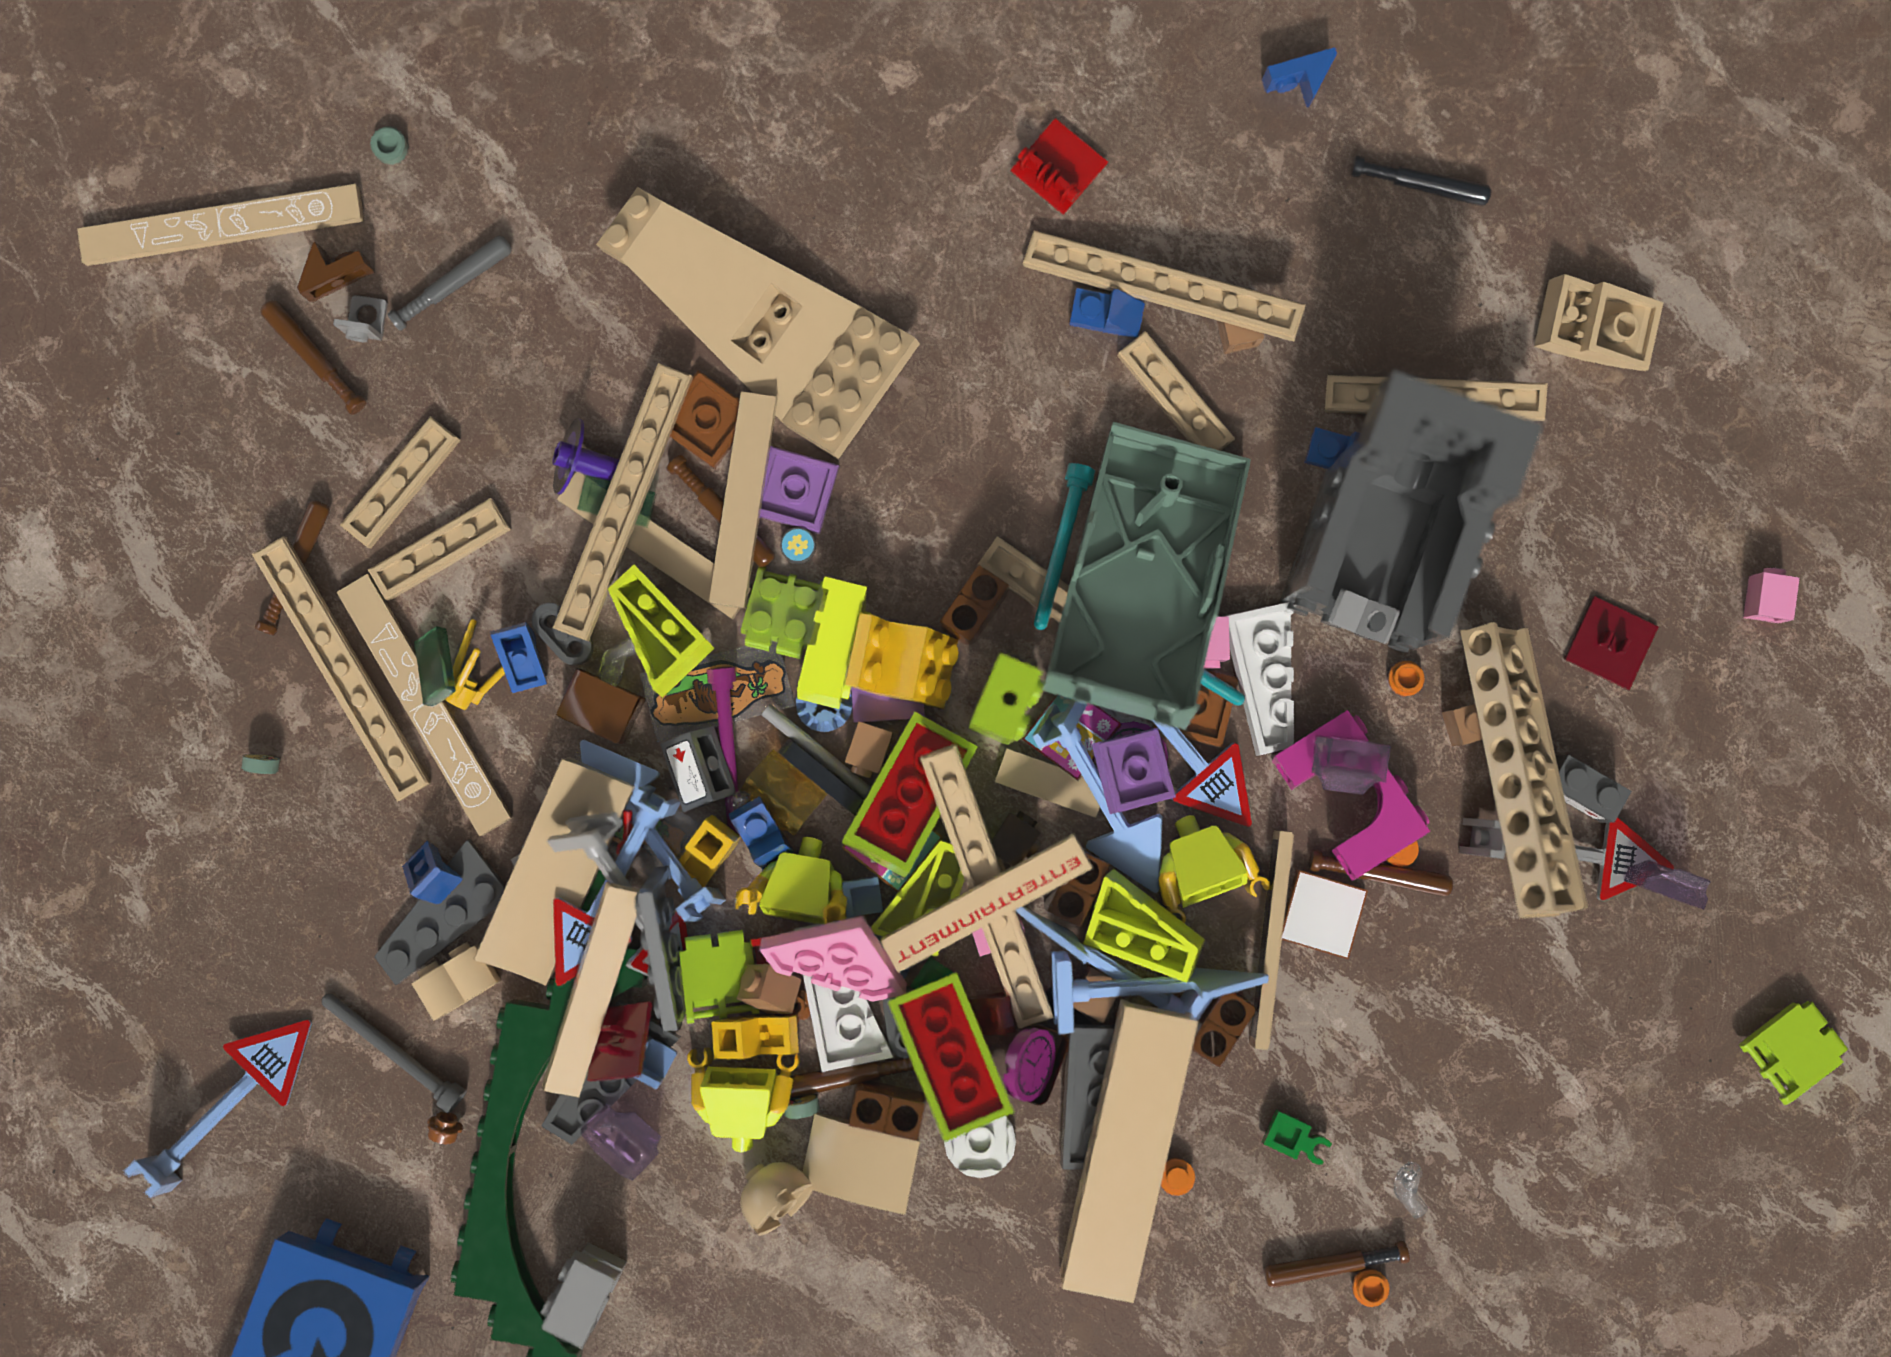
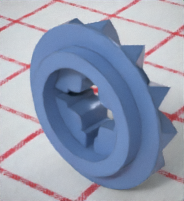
M850 693L849 699L842 698L840 709L834 708L837 711L836 714L824 709L821 713L818 712L816 716L813 714L817 711L818 704L800 700L796 697L797 714L802 722L813 730L820 732L836 730L851 715L853 708L852 695Z

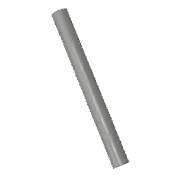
M771 704L767 706L761 714L764 718L864 800L866 799L872 788L855 773L850 772L851 770L774 706Z

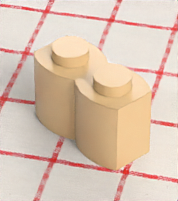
M468 942L449 952L451 960L439 966L437 961L417 972L420 978L413 982L412 985L433 1021L447 1015L502 981L494 966L474 960L480 944L470 947Z

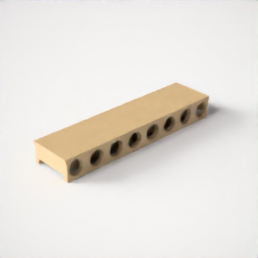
M1495 622L1472 629L1460 630L1519 918L1560 916L1559 914L1587 909L1588 905L1528 628L1519 630L1497 627Z
M1125 999L1120 1001L1059 1272L1062 1289L1134 1303L1198 1025V1020L1195 1019L1192 1013L1185 1012L1183 1014L1129 1003Z

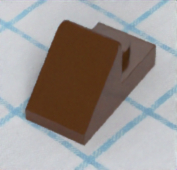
M313 242L297 289L303 297L313 303L375 272L370 261L359 250L356 252H344L335 258V262L331 263L326 251L316 242Z

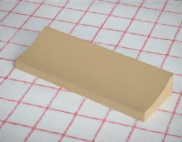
M571 757L561 760L474 960L516 973L545 986L549 983L555 971L553 900L559 897L582 909L599 867L593 859L588 858L583 849L554 852L547 840L551 836L569 834L571 830L565 823L569 818L616 811L621 819L623 811L626 809L634 791V785ZM615 832L606 841L608 848Z

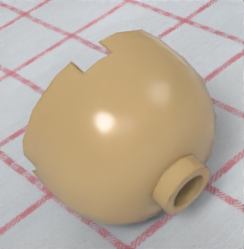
M775 1162L765 1167L763 1164H759L751 1169L745 1177L748 1182L741 1193V1211L759 1236L765 1235L781 1225L778 1219L787 1213L791 1217L802 1207L813 1192L808 1187L813 1185L797 1167L787 1162Z

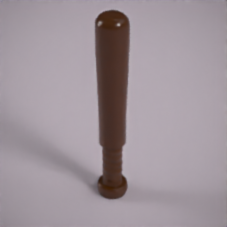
M275 300L266 302L260 310L262 317L323 382H327L336 394L343 399L346 404L345 409L349 414L353 415L361 411L367 403L362 395H356L337 374V369L322 354L279 302Z
M676 456L667 465V471L672 475H678L691 491L695 493L698 497L697 500L721 525L724 501L711 487L705 486L696 474L689 469L684 456ZM757 534L753 561L759 567H766L774 560L775 553Z
M316 500L308 504L292 542V546L304 566L330 512L328 505ZM273 593L261 621L258 620L255 624V629L272 636L277 632L278 628L275 627L276 621L283 609L275 593Z
M1313 850L1311 852L1309 869L1311 871L1318 872L1320 869L1347 874L1337 858L1324 856L1320 850ZM1379 864L1358 877V879L1438 896H1448L1453 890V879L1449 875L1386 864Z
M899 1058L881 1063L873 1061L825 1072L821 1070L790 1076V1078L794 1079L790 1099L862 1082L880 1080V1077L885 1075L913 1071L914 1068L910 1058Z

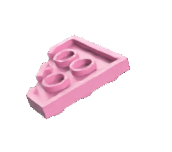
M862 916L766 937L761 940L760 951L777 973L791 976L794 971L812 977L811 983L836 991H839L841 986L859 991V998L872 1002L906 994L907 982L900 972H897L888 954Z

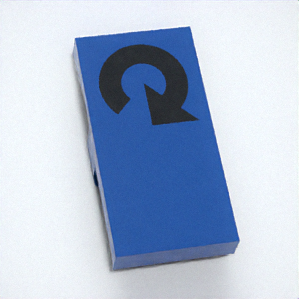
M326 1219L323 1222L316 1240L288 1231L274 1241L231 1357H396L418 1298L430 1276L412 1275L408 1272L416 1250L402 1245L399 1247L391 1266L334 1246V1238L342 1224L330 1219Z

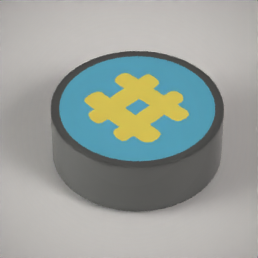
M796 527L788 530L782 536L780 549L789 562L803 564L813 558L816 552V541L808 530Z

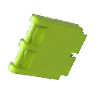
M758 567L741 626V633L746 634L745 646L770 651L772 641L778 642L776 647L777 654L801 659L803 649H807L815 626L816 610L819 611L823 596V581L817 584L797 579L795 574L790 573L789 576L768 572L766 567Z
M743 930L717 933L718 946H712L710 934L685 937L686 950L679 951L687 1024L694 1023V1019L713 1016L725 1019L727 1014L751 1011L752 1015L759 1014V1009L748 1004L726 1007L727 1003L741 1002L737 1000L741 987V978L745 973L747 965H754L751 941L744 942ZM718 1005L717 1009L693 1012V1008Z
M1806 1001L1802 1005L1792 1002L1739 1044L1742 1051L1748 1052L1761 1068L1759 1070L1761 1076L1764 1079L1768 1078L1781 1094L1779 1099L1784 1105L1792 1103L1844 1063L1840 1056L1848 1050V1047L1833 1028L1827 1027L1820 1032V1029L1828 1021L1813 1002ZM1759 1054H1761L1764 1057V1059L1767 1061V1064Z

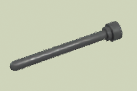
M326 994L322 997L321 1003L326 1009L434 1093L433 1098L438 1101L436 1105L445 1113H451L464 1098L467 1090L457 1082L453 1084L448 1080L443 1082L333 994Z

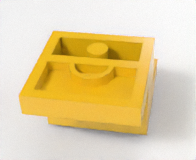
M860 613L845 685L879 696L908 700L944 709L945 702L951 694L950 678L952 668L958 659V640L928 627L889 622L874 615Z

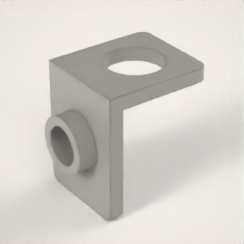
M355 295L351 300L348 321L334 319L333 325L345 333L346 338L357 342H367L368 339L382 341L388 303L383 299ZM362 307H375L377 318L372 324L359 322L358 312Z
M1341 589L1330 615L1329 623L1387 644L1400 611L1348 590ZM1383 612L1386 616V624L1382 630L1373 632L1370 628V619L1375 613Z

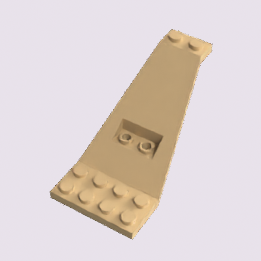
M639 187L636 188L596 244L603 252L628 266L753 393L776 396L778 400L775 416L786 427L838 459L920 344L912 335L863 307L674 208ZM783 312H786L785 316L780 318ZM764 340H766L765 344L759 347Z

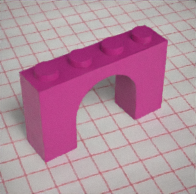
M1347 710L1277 754L1272 762L1291 791L1323 770L1336 766L1356 769L1371 781L1378 800L1377 811L1373 821L1366 829L1332 850L1353 881L1431 831L1427 827L1430 822L1425 812L1418 805L1414 807L1407 798L1406 794L1409 791L1403 780L1398 775L1393 777L1385 764L1388 763V759L1378 745L1372 746L1365 736L1368 731L1363 721L1357 715L1352 717Z

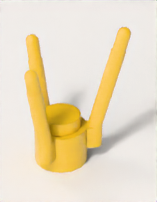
M471 619L468 624L452 671L444 684L446 688L441 695L443 699L463 710H467L471 702L478 705L484 694L505 674L501 666L476 690L475 688L478 683L468 676L480 654L479 648H474L460 673L477 624L475 619Z

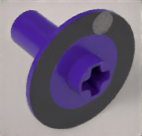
M580 418L573 421L564 441L557 443L553 454L552 464L556 465L553 479L555 494L560 495L565 491L574 471L611 483L620 460L582 448L584 421Z

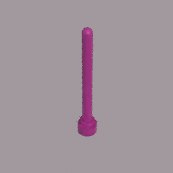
M735 667L706 669L708 684H711L712 691H716L720 746L737 793L725 798L727 826L739 834L728 815L740 808L730 689H733V682L736 681Z

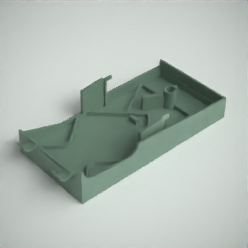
M1113 422L1106 441L1043 691L1069 697L1079 703L1094 704L1149 719L1159 725L1174 726L1186 730L1199 707L1197 700L1212 630L1219 612L1251 459Z

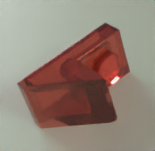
M1003 992L967 997L982 1035H1007L1016 1032L1010 995L1005 996Z

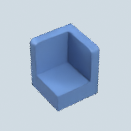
M877 876L842 882L843 893L847 898V919L855 918V916L883 912Z
M647 1035L642 1075L634 1078L657 1089L673 1063L677 1051Z

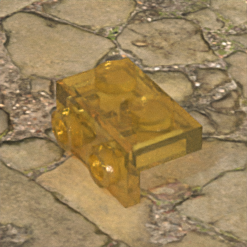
M774 749L747 777L740 789V793L744 795L748 803L760 796L780 829L788 831L792 835L797 834L806 820L828 795V793Z

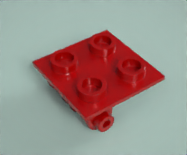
M1055 118L1030 148L1025 147L1018 155L1019 160L1010 172L1064 215L1106 167L1108 161Z

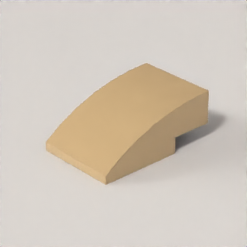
M1563 274L1549 279L1534 347L1588 362L1647 371L1650 366L1664 302L1606 282L1593 284Z
M816 1113L813 1118L802 1173L812 1183L813 1186L808 1187L811 1190L853 1203L905 1215L920 1136L917 1141L849 1126V1119Z

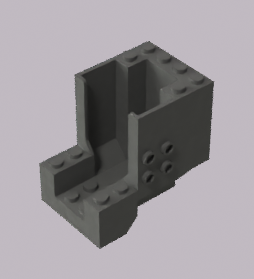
M1394 371L1381 384L1368 411L1359 439L1347 448L1325 472L1280 602H1289L1287 609L1293 611V613L1307 616L1308 612L1321 616L1322 623L1335 628H1341L1329 623V618L1340 590L1345 589L1400 611L1387 645L1392 649L1408 653L1409 649L1417 650L1419 647L1450 638L1471 578H1476L1481 569L1483 557H1480L1479 554L1482 545L1489 542L1494 532L1495 522L1491 521L1494 511L1518 498L1544 424ZM1383 612L1375 613L1370 619V628L1373 632L1382 630L1386 624V616ZM1354 633L1355 635H1357V636H1359V637H1362V638H1365V639H1368V640H1373V639L1367 638V637H1365V636H1362V635H1359V634Z

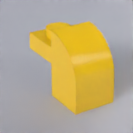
M712 814L704 820L685 846L686 851L679 861L691 878H696L704 888L735 849L741 836Z
M757 1014L731 1017L712 1022L714 1059H745L760 1054L791 1055L799 1052L797 1016Z

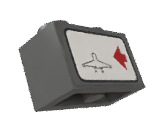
M714 726L691 731L660 744L683 812L706 806L737 794Z
M1570 755L1556 756L1565 803L1598 822L1615 823L1632 791Z

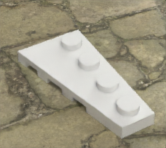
M1289 602L1229 615L1230 651L1240 692L1245 696L1243 705L1256 756L1285 750L1294 744V701L1291 700V682H1294L1293 667H1291V647L1293 646L1291 614H1293V611L1287 609Z

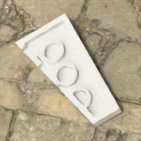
M813 924V925L798 927V928H795L794 931H798V930H802V929H807V928H811V927H815V926H820V925H819V924ZM803 975L822 1072L893 1057L868 1001L859 998V991L841 986L839 991L813 984L811 983L812 977Z

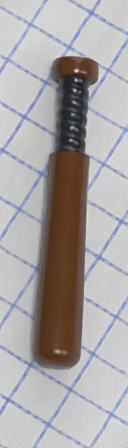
M1398 1241L1391 1248L1387 1247L1367 1252L1357 1250L1268 1265L1264 1270V1276L1269 1287L1277 1288L1365 1270L1366 1266L1389 1263L1396 1260L1401 1264L1409 1263L1410 1256L1405 1241Z

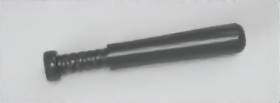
M496 236L425 288V292L412 300V302L398 311L391 310L387 314L389 319L399 331L407 327L406 322L415 317L416 314H419L433 303L436 305L510 255L512 252L511 245L505 237Z

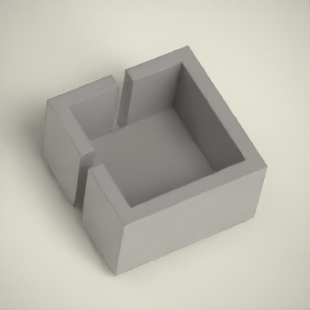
M588 1243L582 1252L575 1250L571 1259L567 1260L558 1280L564 1283H559L542 1310L541 1314L547 1316L541 1329L582 1349L595 1329L609 1300L607 1296L609 1292H613L627 1261L591 1243Z

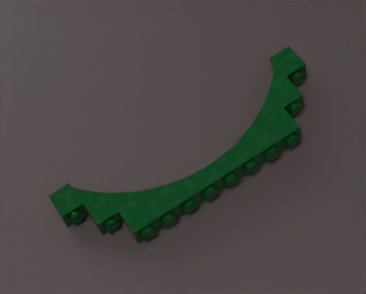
M627 945L611 999L631 987L643 988L647 985L648 976L630 969L626 965L627 961L640 947ZM576 976L561 986L556 985V978H550L546 991V1000H551L550 1005L513 999L507 1002L505 1007L500 1008L497 1018V1028L501 1029L499 1043L494 1044L490 1057V1064L495 1065L493 1078L488 1079L484 1090V1101H488L486 1115L481 1116L477 1129V1137H482L480 1150L475 1151L471 1162L470 1171L475 1174L473 1188H468L464 1201V1209L469 1210L466 1224H462L457 1240V1245L462 1247L460 1260L455 1261L451 1273V1283H456L453 1296L497 1303L492 1304L488 1316L487 1326L492 1327L490 1340L534 1347L528 1349L526 1357H582L584 1348L583 1346L581 1349L541 1329L547 1316L541 1314L546 1303L542 1299L530 1274L520 1244L514 1211L513 1188L516 1148L524 1116L536 1086L549 1065Z

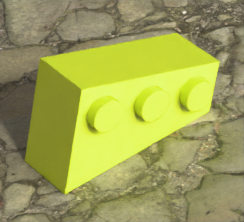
M632 565L608 588L624 627L634 644L637 656L647 673L651 687L662 698L715 649L635 565Z
M824 577L822 584L823 596L819 611L816 610L815 626L810 644L807 646L797 687V697L800 700L840 709L842 698L849 699L852 687L845 685L859 615L860 613L871 615V612L866 611L867 587Z
M943 840L937 843L904 887L871 926L870 929L874 934L883 937L960 895L965 879L951 843ZM939 951L932 955L937 956Z
M1113 869L1104 877L1083 944L1187 983L1195 971L1205 939Z

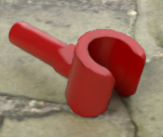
M632 810L623 811L624 833L623 841L616 848L618 856L633 829ZM641 848L639 849L635 858L639 856Z

